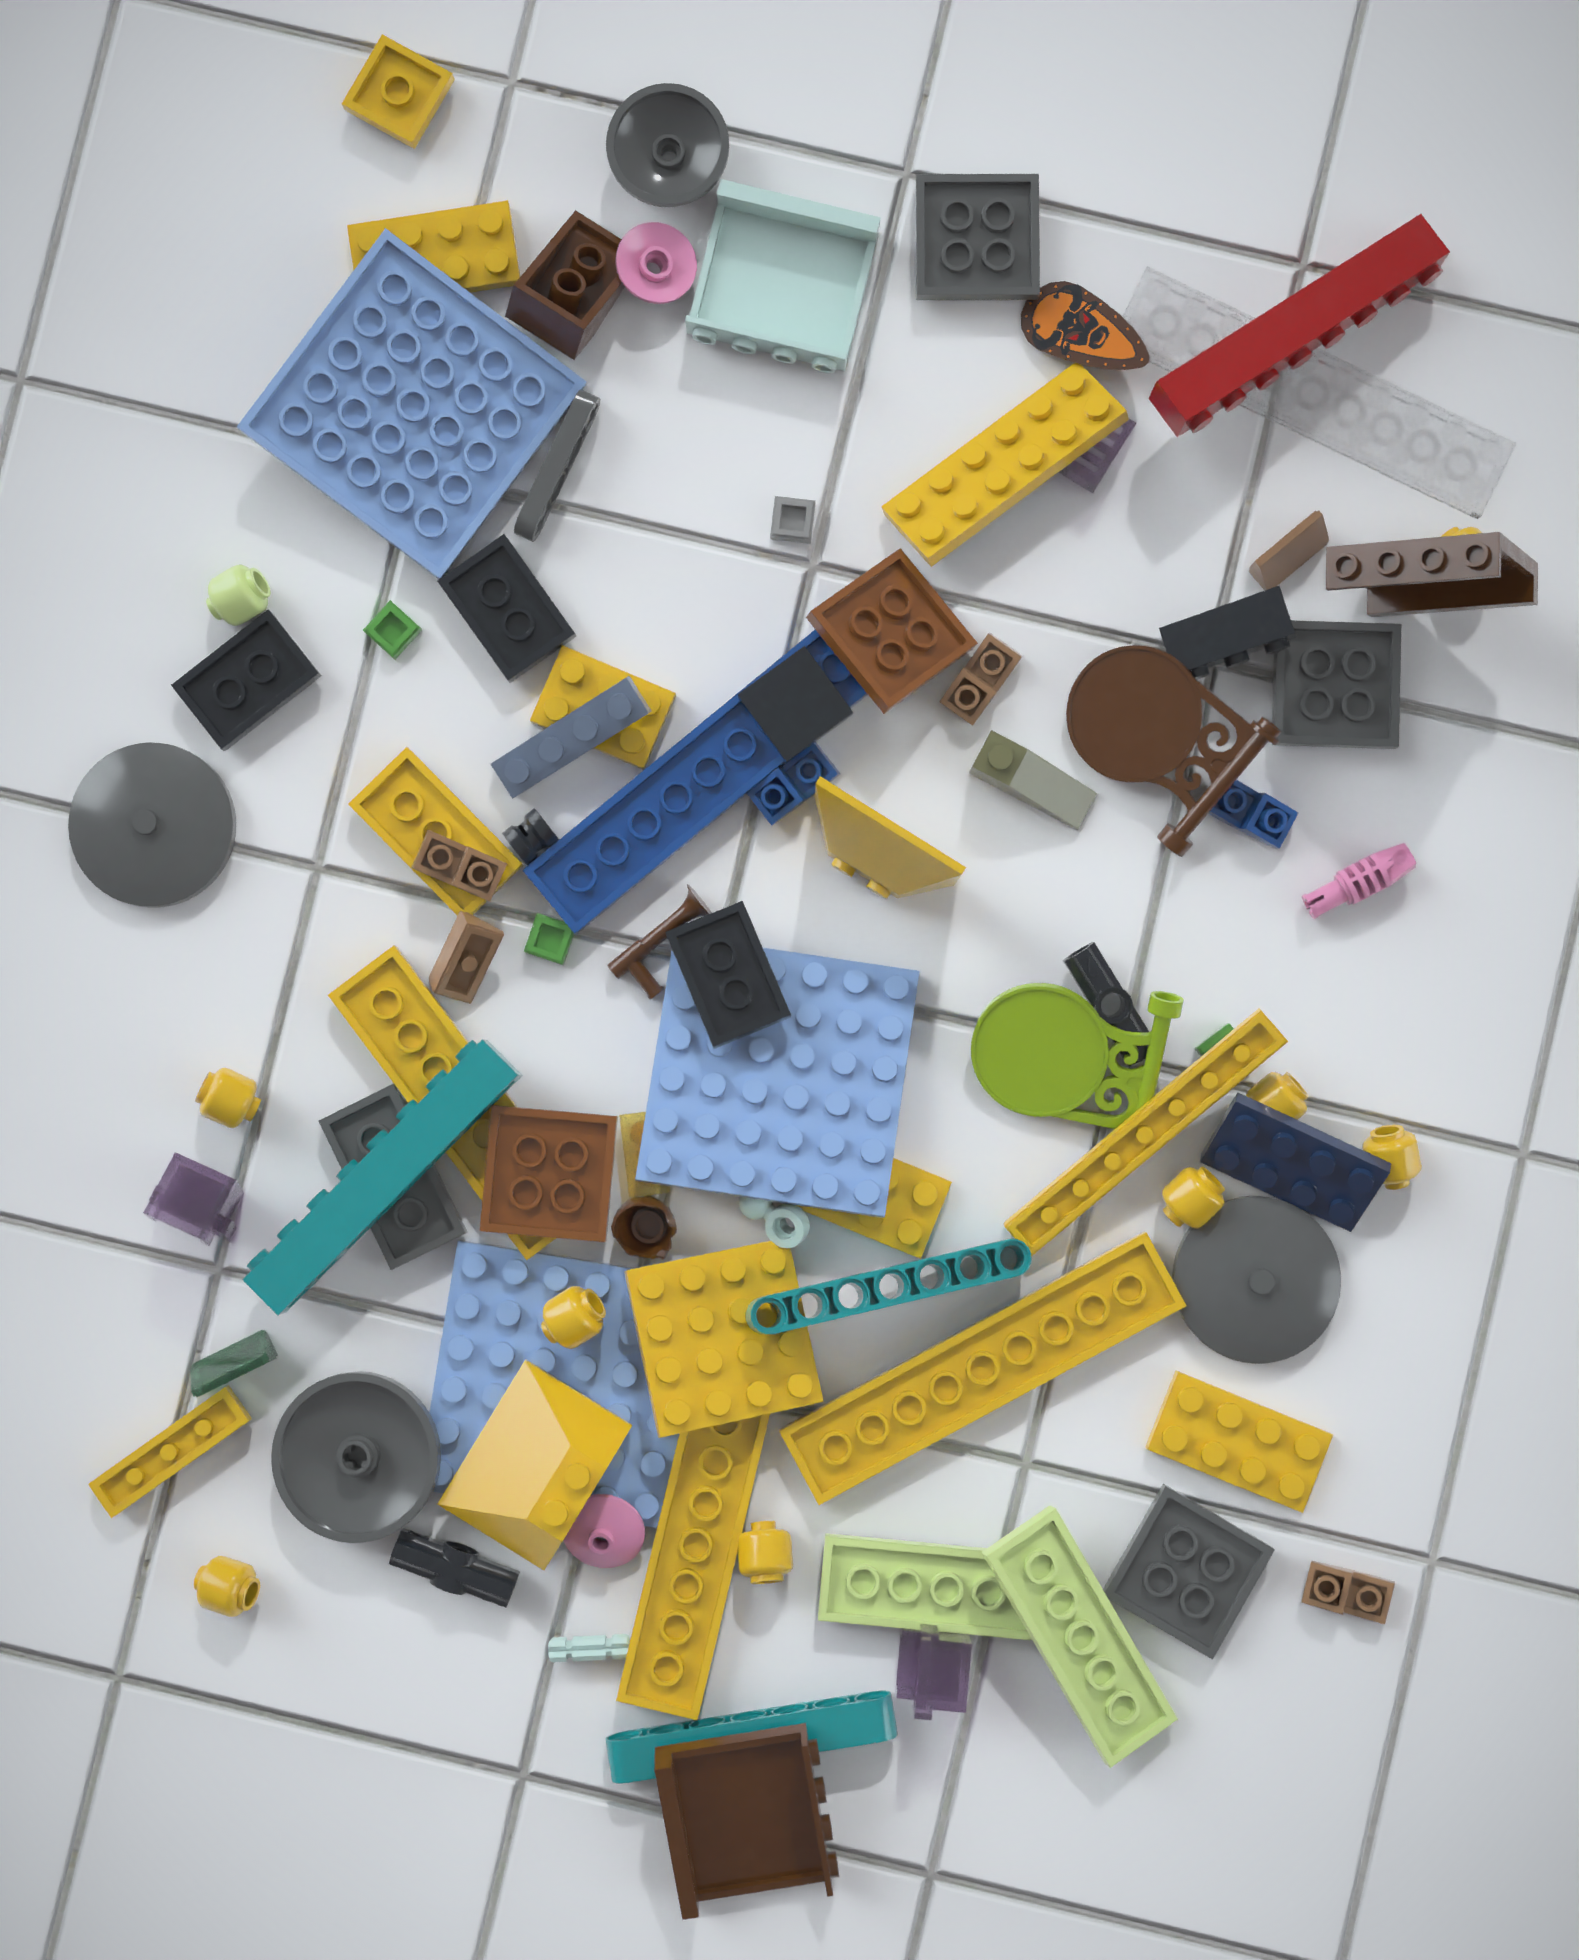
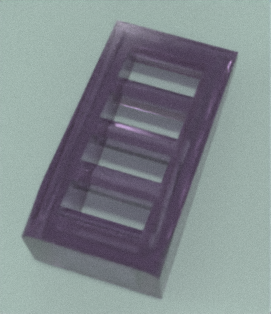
M1129 418L1127 422L1120 426L1123 428L1120 435L1114 431L1109 434L1107 438L1115 442L1112 448L1102 441L1093 446L1107 455L1104 460L1089 451L1080 456L1098 467L1096 473L1076 460L1058 473L1094 493L1137 423Z

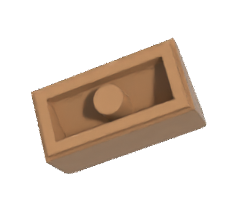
M1315 510L1249 567L1250 570L1248 572L1264 591L1278 586L1328 544L1329 536L1323 514L1319 510Z
M460 911L429 975V983L433 993L471 1004L502 941L504 932L470 913Z

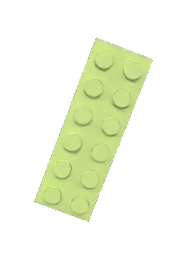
M1049 1505L981 1552L1094 1747L1107 1766L1113 1767L1178 1720L1056 1508Z
M825 1533L818 1621L1032 1640L981 1553L987 1548Z

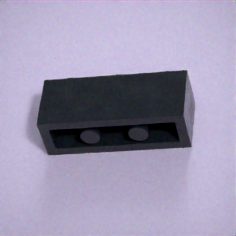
M1280 586L1159 628L1166 652L1180 660L1196 680L1210 675V667L1225 663L1226 668L1244 664L1250 661L1248 655L1262 649H1265L1266 654L1284 650L1290 647L1289 640L1297 637Z

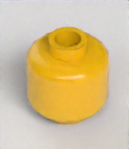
M224 1067L220 1068L215 1074L210 1071L208 1072L195 1102L200 1104L199 1111L203 1117L232 1129L239 1126L243 1119L252 1121L261 1099L255 1097L257 1085L253 1079Z
M1271 1072L1246 1093L1247 1097L1297 1120L1307 1112L1305 1100L1309 1096L1300 1083L1288 1072L1283 1075L1278 1072Z
M1386 1125L1375 1128L1370 1132L1371 1136L1362 1144V1149L1391 1163L1390 1174L1383 1183L1386 1189L1397 1190L1407 1187L1410 1184V1180L1416 1177L1422 1169L1415 1135L1405 1131L1403 1126Z
M1202 1166L1199 1169L1187 1167L1162 1190V1196L1167 1205L1163 1208V1212L1178 1227L1185 1223L1189 1227L1198 1229L1224 1206L1222 1193L1225 1191V1188L1205 1167Z
M572 1286L545 1303L543 1307L544 1321L541 1323V1328L551 1343L555 1344L558 1342L561 1346L568 1349L576 1348L601 1332L606 1310L601 1299L593 1290Z
M775 1521L750 1523L751 1531L742 1533L738 1539L740 1573L745 1577H750V1584L783 1582L784 1575L793 1569L790 1533L783 1529H776Z
M217 1556L210 1560L206 1566H201L195 1575L193 1584L194 1589L197 1590L198 1603L202 1608L228 1617H236L244 1611L250 1610L255 1604L260 1591V1581L256 1578L253 1566L226 1556Z

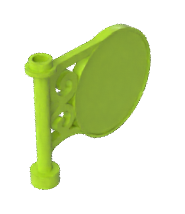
M1028 983L1013 987L994 998L982 1011L977 1020L971 1040V1060L974 1072L984 1090L996 1102L1011 1111L1027 1116H1052L1116 1129L1155 1096L1171 1019L1180 1018L1184 999L1170 992H1151L1147 1011L1155 1015L1152 1030L1140 1033L1124 1031L1110 1025L1099 1016L1088 1001L1065 987L1049 983ZM1108 1037L1117 1041L1110 1048ZM1148 1045L1144 1065L1137 1068H1126L1118 1064L1116 1055L1120 1051L1129 1052V1054L1124 1056V1062L1132 1065L1138 1060L1139 1051L1137 1046ZM1108 1065L1114 1075L1104 1077ZM1113 1087L1121 1089L1128 1099L1127 1108L1117 1115L1077 1109L1095 1092V1103L1100 1109L1107 1112L1117 1110L1122 1104L1121 1093L1115 1092L1114 1100L1110 1101L1104 1097L1106 1090Z

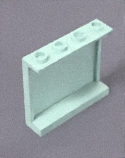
M720 179L717 191L718 204L690 316L686 315L685 319L687 334H692L694 340L704 344H716V341L732 344L733 349L746 354H755L756 350L770 353L773 359L783 363L793 364L796 360L812 363V368L825 373H834L836 369L845 371L879 235L881 217Z

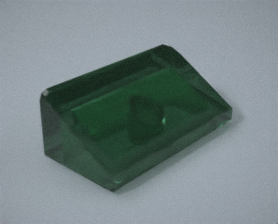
M260 1330L195 1362L190 1369L193 1397H199L277 1359L276 1356L278 1354L267 1331Z

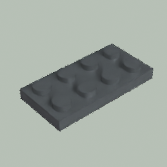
M391 1084L318 1121L341 1169L353 1159L359 1163L370 1152L366 1145L381 1130L385 1129L389 1133L400 1122L396 1115L406 1104L395 1084ZM435 1164L370 1228L390 1270L468 1233Z

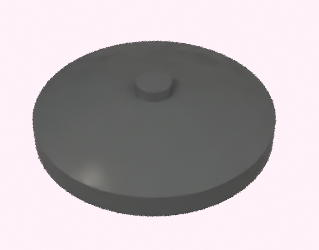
M138 743L108 754L98 761L84 776L77 787L70 806L68 818L69 840L79 867L86 877L102 892L121 902L147 908L167 907L180 904L199 895L221 874L231 856L235 843L236 813L233 800L224 781L203 759L185 749L170 744Z
M1245 1196L1225 1201L1224 1206L1202 1227L1198 1229L1190 1227L1179 1244L1173 1263L1172 1280L1186 1304V1307L1180 1309L1179 1312L1187 1327L1203 1344L1213 1351L1232 1360L1244 1363L1266 1364L1278 1362L1307 1349L1323 1334L1330 1324L1340 1298V1264L1335 1248L1327 1233L1316 1220L1302 1209L1288 1202L1270 1197Z
M363 1371L346 1372L330 1376L316 1382L299 1394L286 1409L279 1421L271 1452V1465L275 1485L282 1501L291 1514L314 1533L331 1540L346 1543H363L384 1538L398 1531L414 1519L426 1505L434 1491L441 1463V1447L437 1428L422 1401L411 1390L396 1380L384 1375Z

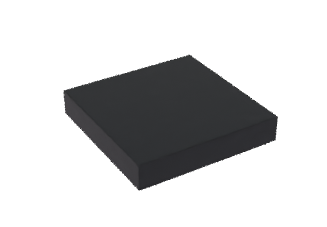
M805 646L737 694L740 701L786 763L843 723L854 713Z

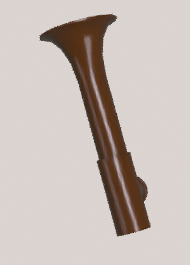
M688 884L687 898L671 916L607 964L610 971L618 979L629 971L647 993L650 1000L663 991L664 987L659 985L641 961L667 939L665 932L684 925L692 919L712 913L702 898Z

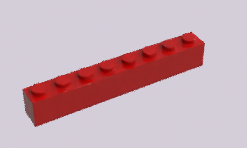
M1419 214L1157 380L1148 399L1176 437H1179L1188 430L1196 433L1213 420L1212 415L1223 408L1226 412H1229L1240 405L1246 399V393L1257 387L1259 391H1262L1269 387L1279 378V372L1288 366L1295 370L1312 357L1313 350L1321 345L1327 349L1343 338L1346 334L1345 330L1354 324L1357 328L1366 325L1378 314L1377 310L1385 304L1393 307L1400 303L1410 294V288L1418 283L1424 287L1433 282L1443 272L1441 265L1450 254V251L1424 216Z

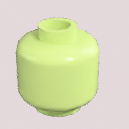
M239 564L210 580L208 585L209 598H207L206 604L211 614L217 620L223 619L228 624L238 626L267 609L268 597L271 591L265 577L259 570Z

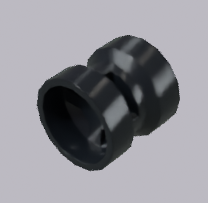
M535 808L525 815L524 821L520 825H511L502 832L505 839L526 865H529L537 858V854L544 847L550 848L559 840Z

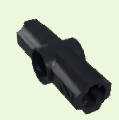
M1095 942L1079 948L1062 960L1086 1000L1103 1020L1124 1031L1149 1032L1133 1006L1131 996L1122 988ZM1116 993L1121 1001L1120 1008L1113 1015H1105L1101 1008V1002L1107 994ZM1148 1045L1137 1046L1139 1056L1136 1063L1145 1060ZM1128 1051L1119 1052L1123 1059L1126 1054H1129Z
M405 1528L400 1531L389 1564L430 1579V1583L445 1592L456 1595L468 1593L505 1608L508 1606L520 1574L518 1570L480 1557L478 1551L467 1545L454 1541H444L443 1543Z

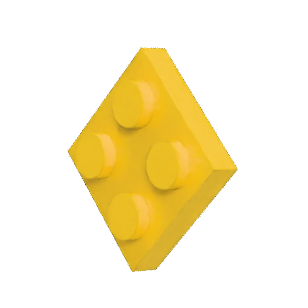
M382 34L341 104L345 111L415 149L455 78L450 71Z

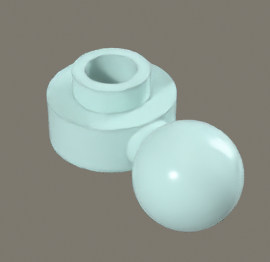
M746 1197L739 1198L740 1210L747 1218L754 1220L763 1218L766 1220V1234L775 1245L781 1248H792L797 1246L808 1235L810 1229L809 1219L799 1206L785 1203L776 1208L772 1205V1201ZM786 1218H789L794 1223L795 1228L787 1224Z

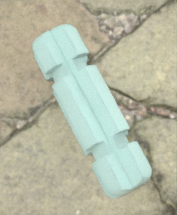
M614 1634L612 1638H607L606 1635L574 1636L572 1640H567V1637H554L549 1641L548 1655L553 1663L567 1662L568 1658H572L573 1662L606 1660L607 1656H612L613 1660L626 1659L630 1637L627 1634Z

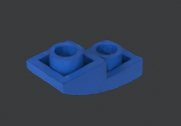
M815 742L788 763L775 769L754 786L747 795L772 826L815 794V785L820 776L831 782L841 773L817 742Z
M1236 780L1208 814L1269 846L1280 849L1299 812L1267 793H1258Z

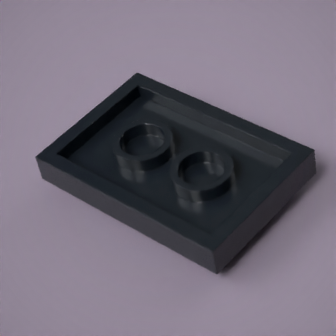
M505 534L437 580L509 683L560 649L562 645L564 646L577 637Z
M268 609L171 684V686L220 749L226 751L322 675L275 615Z
M743 901L665 932L713 1049L791 1018L789 1008Z

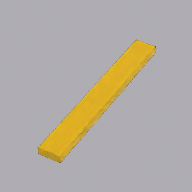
M1258 1008L1004 1222V1227L1015 1239L1023 1241L1029 1247L1032 1257L1288 1043V1040L1262 1010Z

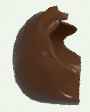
M651 1195L628 1199L617 1210L611 1225L613 1238L617 1240L626 1254L650 1259L661 1258L664 1260L672 1248L671 1238L677 1233L676 1219L670 1207Z

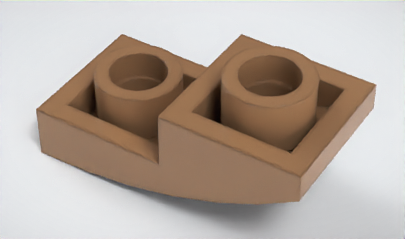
M989 632L939 702L973 726L1023 656Z
M427 830L411 868L491 902L507 863L431 830Z
M1311 1561L1301 1603L1342 1615L1344 1612L1385 1624L1395 1581L1339 1566Z

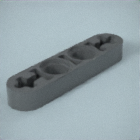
M582 389L574 397L517 517L514 534L532 542L540 535L596 417L601 398Z

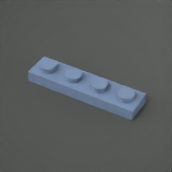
M628 676L490 765L513 799L651 712V709L631 677Z

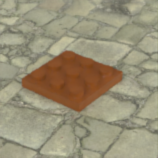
M901 548L812 609L806 617L883 714L969 653L978 644Z
M491 1105L480 1231L606 1242L618 1116Z

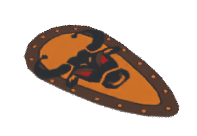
M1067 281L1048 283L1040 287L1038 300H1026L1021 312V329L1027 341L1039 351L1088 367L1106 370L1137 369L1149 363L1150 355L1136 330L1117 311L1078 284Z

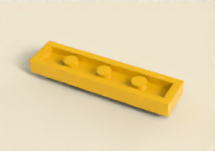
M228 1385L105 1471L88 1485L112 1519L248 1423L252 1418Z

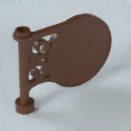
M1122 646L1111 649L1094 658L1076 678L1067 701L1066 721L1070 739L1078 754L1091 768L1117 781L1131 783L1150 782L1161 785L1173 792L1187 808V814L1175 827L1167 823L1157 835L1162 844L1180 857H1183L1193 845V842L1188 838L1264 746L1268 742L1273 745H1277L1280 742L1277 737L1282 733L1277 726L1263 716L1258 722L1253 720L1250 724L1196 680L1180 660L1163 650L1150 646ZM1203 700L1228 719L1235 727L1237 739L1231 749L1221 752L1210 748L1207 741L1210 733L1214 731L1220 732L1221 737L1216 741V745L1224 746L1230 739V731L1226 725L1220 722H1211L1203 727ZM1197 744L1202 756L1188 757ZM1190 765L1202 767L1208 773L1211 785L1197 802L1189 791L1200 787L1203 778L1200 773L1195 772L1192 774L1193 782H1189L1185 778V770ZM1176 769V781L1164 776Z

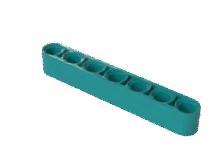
M1007 1239L756 1298L748 1305L746 1322L756 1333L776 1334L1013 1278L1024 1274L1029 1269L1032 1261L1031 1252L1023 1241ZM1005 1247L1012 1248L1017 1255V1263L1011 1270L1006 1269L1000 1261L1001 1252ZM966 1256L972 1257L977 1263L978 1270L973 1279L965 1278L960 1270L961 1261ZM927 1265L933 1267L938 1274V1281L931 1289L923 1286L920 1281L921 1270ZM885 1275L894 1277L898 1283L897 1293L890 1299L884 1297L879 1289L880 1281ZM846 1284L852 1285L858 1293V1300L851 1308L844 1307L839 1300V1291ZM806 1293L816 1299L818 1307L816 1313L810 1318L802 1316L798 1310L799 1298ZM764 1303L771 1304L777 1312L776 1322L768 1328L761 1326L756 1317L758 1308Z
M871 1691L698 1719V1721L690 1720L617 1732L605 1738L611 1779L613 1783L621 1784L656 1779L654 1770L655 1747L802 1723H806L809 1740L817 1739L819 1752L889 1741L898 1736L892 1694L890 1691Z

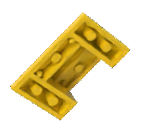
M821 776L817 780L815 785V801L827 853L834 859L831 865L851 878L856 872L869 880L866 887L886 900L890 894L898 899L954 886L965 871L966 867Z
M525 1359L437 1505L532 1564L545 1570L627 1436L632 1424Z

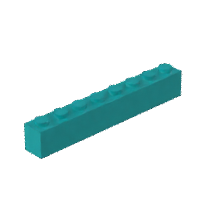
M482 1039L478 1044L471 1040L455 1056L459 1063L449 1073L443 1069L435 1075L426 1085L430 1092L419 1103L413 1099L404 1106L396 1115L400 1122L389 1133L385 1129L381 1130L366 1145L370 1152L359 1163L355 1159L351 1160L337 1174L336 1177L340 1182L330 1192L326 1189L320 1191L306 1206L310 1212L300 1222L296 1219L290 1221L277 1234L281 1241L270 1252L266 1249L260 1251L247 1264L251 1271L242 1280L277 1316L286 1313L491 1108V1105H494L523 1076L488 1040Z

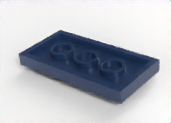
M1238 1092L1202 1151L1200 1163L1282 1201L1293 1204L1349 1232H1352L1390 1174L1391 1169L1390 1162Z

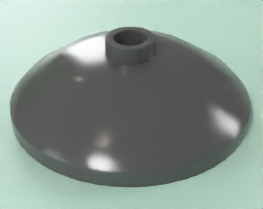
M661 83L638 90L618 107L607 130L606 152L614 177L627 193L649 205L677 207L692 203L703 197L720 180L729 157V135L722 114L708 97L685 85ZM667 151H672L676 154V157L671 161H666L662 158V155Z

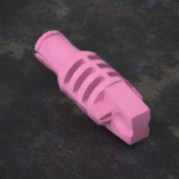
M1405 843L1373 853L1336 872V875L1333 876L1334 881L1309 894L1302 895L1303 903L1306 909H1311L1309 914L1313 919L1345 902L1348 905H1354L1394 884L1416 868V861Z

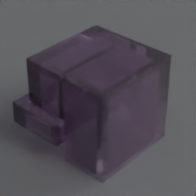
M175 1152L161 1180L152 1192L143 1213L148 1219L155 1222L157 1220L196 1237L207 1246H210L215 1235L230 1242L237 1228L234 1221L230 1218L244 1192L236 1179Z
M921 1623L919 1630L901 1628L895 1692L898 1699L913 1700L914 1719L932 1720V1710L966 1713L972 1649L969 1634L938 1632L937 1625Z

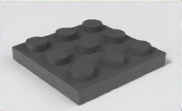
M916 174V300H1038L1040 296L1039 174Z
M1291 620L1297 637L1289 640L1290 647L1274 653L1272 723L1282 731L1277 737L1280 741L1277 746L1398 748L1402 624Z
M1163 1483L1104 1586L1103 1591L1111 1601L1213 1660L1275 1549Z

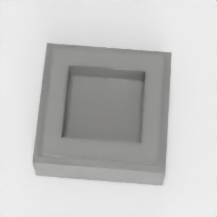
M775 496L770 539L811 544L816 500Z

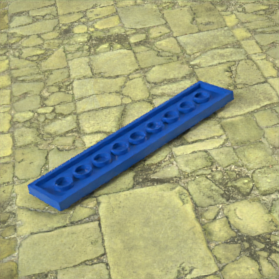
M816 630L812 631L737 693L742 692L805 646L850 708L868 695ZM737 694L522 870L574 934L577 935L747 795L754 786L785 763V760L748 712Z

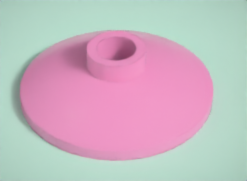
M647 222L632 228L622 238L616 253V269L623 285L635 297L648 303L665 304L679 299L689 290L696 276L697 259L691 243L679 230L664 223ZM647 264H657L660 268V273L654 274L647 269Z
M593 1494L590 1495L563 1541L571 1554L581 1562L599 1568H614L628 1563L640 1552L645 1539V1526L638 1511L627 1501L613 1495ZM596 1537H603L606 1540H599Z

